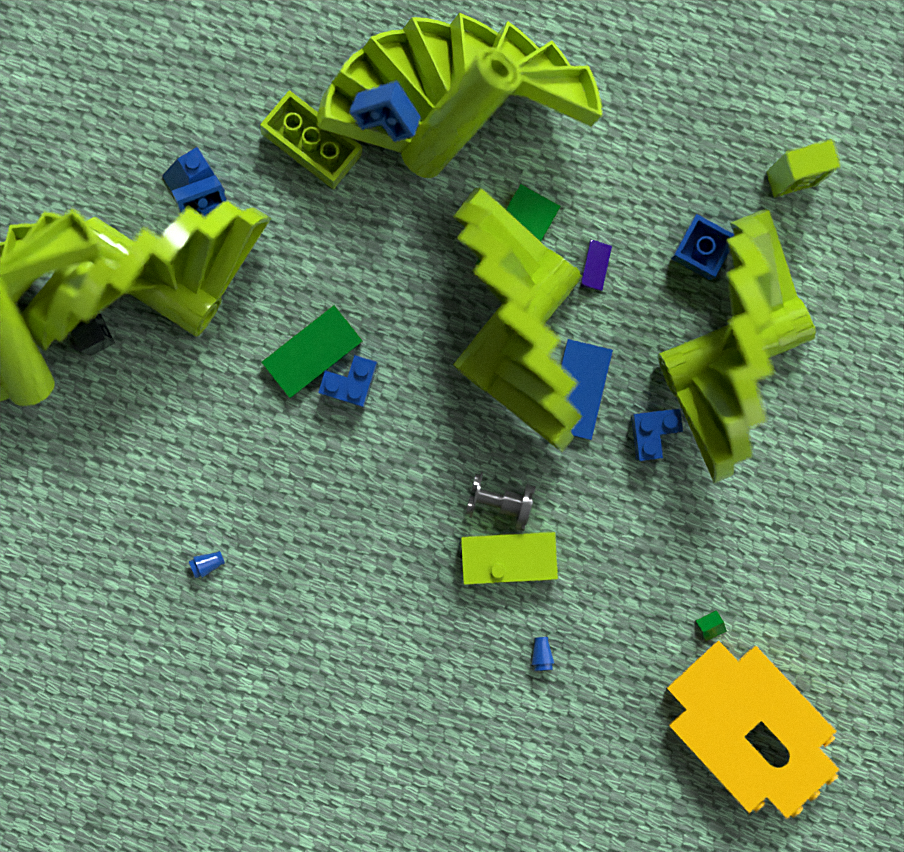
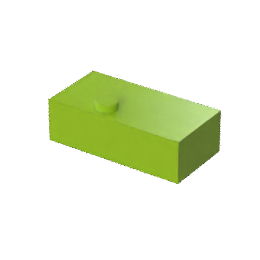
M289 90L260 124L261 134L334 190L362 156V146L350 137L317 128L318 112Z
M830 139L785 152L766 173L773 197L775 198L817 186L839 169L841 165L834 141Z
M554 531L461 536L464 585L558 579L556 536Z

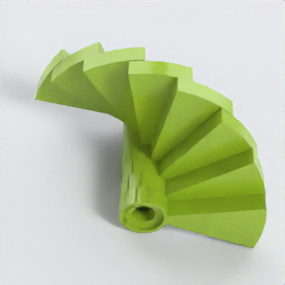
M459 13L451 24L434 19L411 17L401 30L386 31L370 37L365 46L345 62L323 94L317 115V128L400 152L405 165L413 173L423 178H434L440 174L509 95L524 96L590 127L602 117V105L589 65L571 66L552 40L538 48L530 38L509 21L505 23L499 32H496L474 18ZM397 81L421 117L415 135L394 142L382 124L362 130L350 114L357 93Z
M477 187L469 194L453 217L466 227L458 239L482 261L474 272L502 304L452 365L477 387L491 395L563 453L574 439L571 430L582 418V415L566 399L578 383L549 357V354L561 340L544 325L582 279L581 272L563 257L543 245L487 192Z
M228 201L219 205L206 218L188 207L162 238L143 228L133 241L99 218L93 217L87 220L97 239L103 257L56 271L21 313V317L35 344L46 351L54 339L61 342L81 319L88 321L127 292L197 337L213 319L220 307L222 295L272 218L254 207L242 211Z
M71 209L63 216L45 211L35 224L9 225L6 241L0 242V402L10 398L16 405L31 406L46 399L54 389V377L16 305L23 293L40 277L98 259V257H103L90 225L74 209Z
M767 209L757 211L730 223L735 237L728 239L727 242L735 270L728 273L733 315L729 325L658 353V362L666 383L672 394L677 397L713 483L731 477L736 463L752 457L748 429L767 422L755 381L773 374L769 358L814 340L816 328L813 325L811 316L802 300L797 296L770 210Z

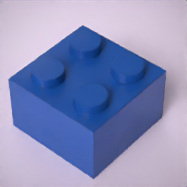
M696 214L689 223L670 259L711 281L718 274L730 251L727 240L735 236L726 229Z

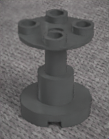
M481 472L480 475L475 474L471 491L475 492V496L469 497L466 514L470 515L469 518H472L477 502L500 508L501 514L516 517L515 529L525 531V525H527L533 503L531 498L532 494H535L536 486L526 484L523 495L505 491L504 495L480 489L483 473Z

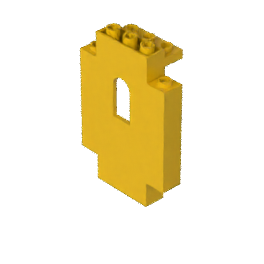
M716 641L667 687L670 693L685 708L669 726L749 813L752 810L757 812L766 803L764 799L767 797L786 818L790 816L794 818L803 810L802 804L807 800L813 801L821 793L819 789L825 783L830 785L838 777L836 773L840 769L820 749L822 745L827 747L835 739L833 735L837 731L757 646H753L737 660L720 641ZM760 721L788 749L789 761L785 766L780 768L771 766L744 737Z

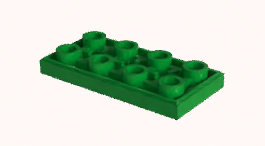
M520 184L506 211L541 242L561 206ZM478 258L475 265L479 266L482 261Z
M333 305L264 359L262 364L291 399L363 341L336 306Z

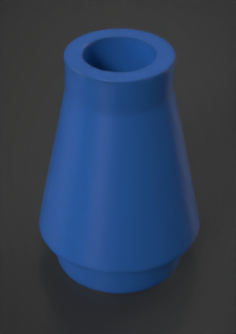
M220 551L194 556V559L189 561L195 578L200 576L203 578L219 566L225 564Z
M548 637L534 638L532 658L534 671L553 670L552 664L555 663Z

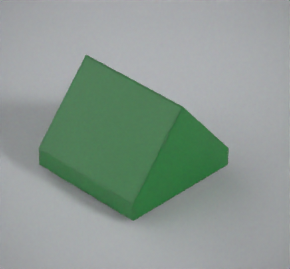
M717 610L695 620L705 641L727 632L725 623Z

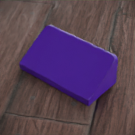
M596 240L589 241L580 283L581 287L603 291L612 249L611 245Z

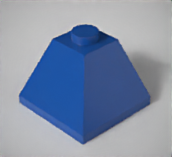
M196 147L179 157L162 177L172 191L214 176L215 173L202 152Z

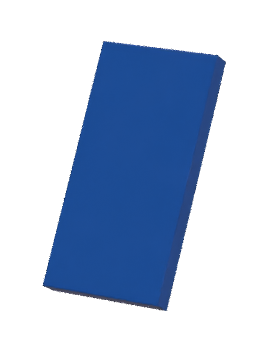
M567 339L561 367L578 384L566 399L582 415V418L571 430V433L576 437L592 440L613 350Z

